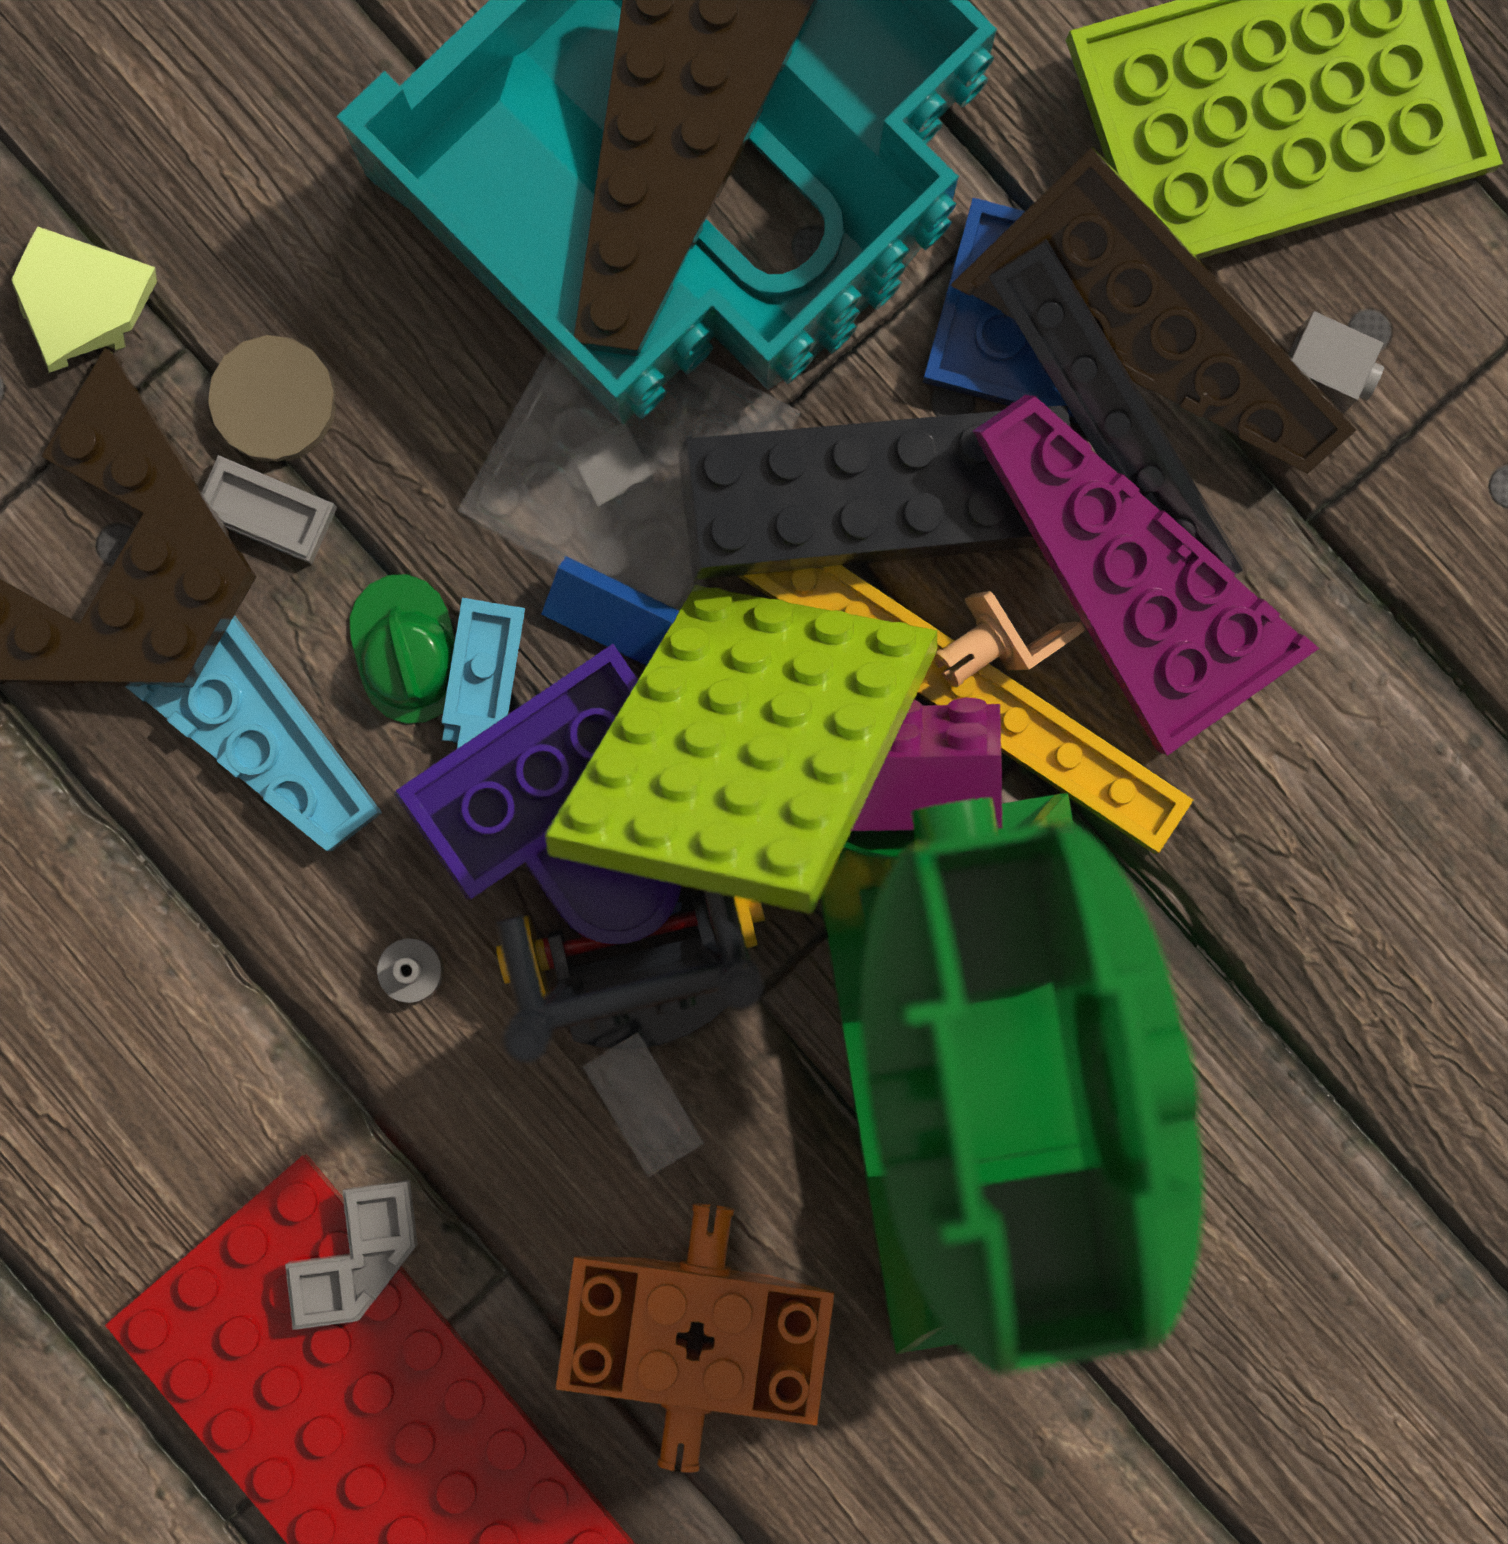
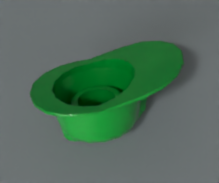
M407 574L387 575L365 588L356 599L350 615V637L361 681L372 705L386 717L406 724L427 722L443 714L455 644L450 616L441 595L425 580Z

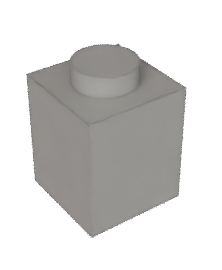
M1315 311L1300 327L1288 353L1292 360L1343 413L1358 401L1359 398L1365 401L1369 400L1384 370V366L1376 363L1384 344L1383 342Z

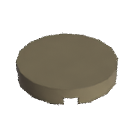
M265 335L243 341L223 357L211 377L208 404L215 427L233 449L256 461L277 462L303 457L323 441L334 422L336 394L331 373L312 349L292 338Z

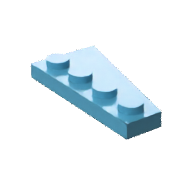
M235 615L193 688L163 687L161 685L142 684L139 687L125 686L138 698L146 701L166 717L167 721L182 734L193 739L209 752L231 774L242 779L258 792L269 805L326 851L335 850L382 814L379 807Z

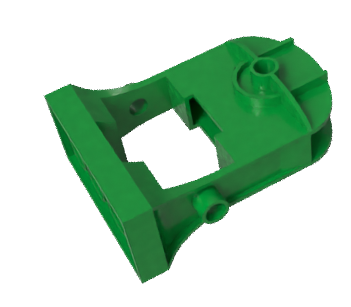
M1068 793L1002 803V828L997 829L993 799L980 798L912 810L911 817L914 830L851 831L820 894V902L889 1328L895 1353L958 1344L979 1365L994 1375L1003 1377L1015 1375L1016 1371L1138 1351L1142 1354L1159 1351L1162 1342L1171 1332L1183 1309L1197 1264L1203 1218V1166L1197 1121L1199 1094L1191 1048L1185 1030L1181 1025L1175 992L1165 958L1150 920L1135 891L1106 851L1086 832L1073 824Z

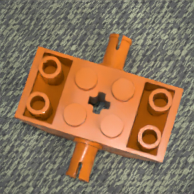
M694 1203L692 1205L693 1217L687 1261H680L678 1263L637 1257H574L556 1390L660 1404L661 1407L666 1409L660 1457L658 1458L657 1465L663 1469L674 1471L678 1444L682 1443L684 1445L681 1472L685 1473L699 1471V1455L705 1414H710L712 1411L817 1426L834 1301L833 1291L771 1275L731 1270L730 1267L725 1266L734 1209L717 1205L714 1230L709 1232L707 1228L711 1204ZM691 1322H700L704 1324V1334L714 1337L712 1343H703L700 1350L688 1348L686 1340L679 1338L678 1332L686 1333L691 1327Z

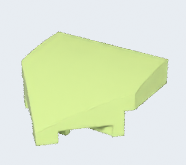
M37 226L16 268L12 283L18 298L20 311L23 318H26L41 350L44 363L50 373L68 367L67 359L105 346L115 350L124 348L123 333L133 329L157 283L155 267Z

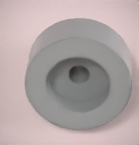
M402 939L392 943L384 950L378 962L377 975L382 989L393 999L406 1003L419 1002L429 998L438 990L444 976V965L439 952L428 942L420 939ZM407 965H410L412 968L410 976H407L404 972Z

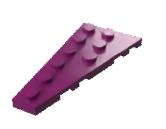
M1024 395L972 431L1158 752L1168 756L1319 649L1305 635L1299 634L1279 616L1280 613L1268 602L1258 598L1234 577L1235 573L1171 516L1165 511L1159 510L1139 492L1140 489L1126 476L1117 473L1093 452L1091 445L1035 396Z

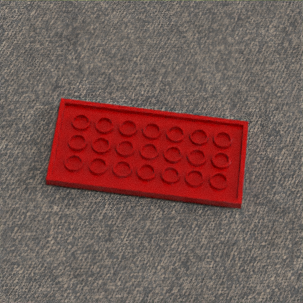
M307 1154L302 1155L105 1324L107 1329L287 1544H635L402 1266L359 1321L293 1330L285 1264L290 1261L350 1254L343 1196Z

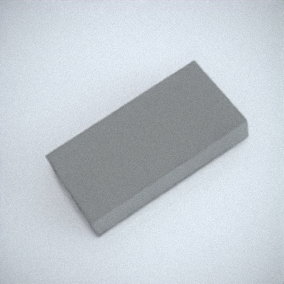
M219 455L202 491L206 501L216 511L226 529L310 564H313L337 509L336 505Z

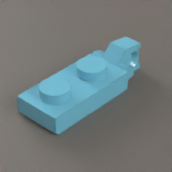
M462 598L442 717V725H445L442 740L458 743L457 749L508 715L525 608Z

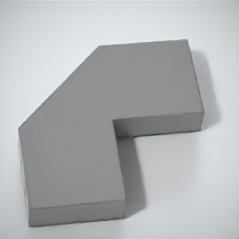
M410 1180L345 1188L342 1190L350 1254L290 1261L285 1264L293 1330L355 1322L363 1317L418 1245Z

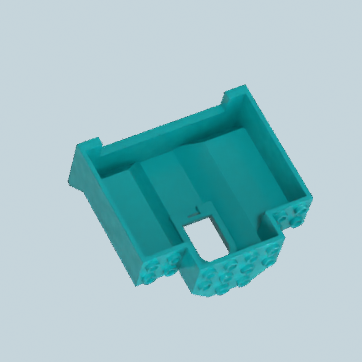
M489 0L400 86L383 71L336 117L365 175L375 185L408 208L624 424L634 414L639 419H642L651 413L667 394V391L662 386L680 369L685 374L695 370L713 350V345L709 342L713 337L769 390L782 380L786 384L792 382L824 348L830 354L837 351L854 334L857 326L853 321L869 304L875 310H878L899 290L902 282L898 279L921 248L927 250L946 232L952 223L947 217L956 207L953 198L959 176L927 144L943 125L939 118L955 102L963 108L985 87L988 78L984 74L994 60L991 50L997 28L968 0L817 1L808 21H805L792 47V53L782 73H779L763 105V111L748 141L819 211L824 221V235L818 249L809 260L797 269L784 274H766L755 268L705 219L703 229L693 249H690L673 283V289L639 356L587 350L574 337L622 0Z

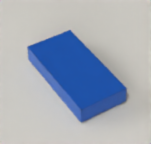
M566 556L557 569L541 615L607 647L614 644L619 653L647 666L670 626L676 620L679 611Z

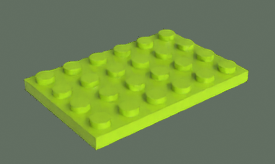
M1175 0L1070 30L1065 39L1105 160L1198 259L1494 172L1503 164L1446 0Z
M695 585L677 614L674 623L670 626L547 832L548 855L812 913L937 652V630L911 626L903 622H890L852 615L838 610L831 611L788 603L780 599H767L729 592L721 588Z

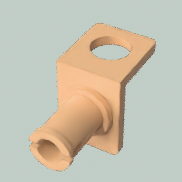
M991 591L972 593L965 598V603L975 617L977 626L944 649L938 650L934 656V661L938 668L945 664L947 667H950L941 674L953 687L957 688L963 684L964 680L998 657L1007 671L1030 670L1082 634L1086 629L1081 621L1060 623L1025 646Z

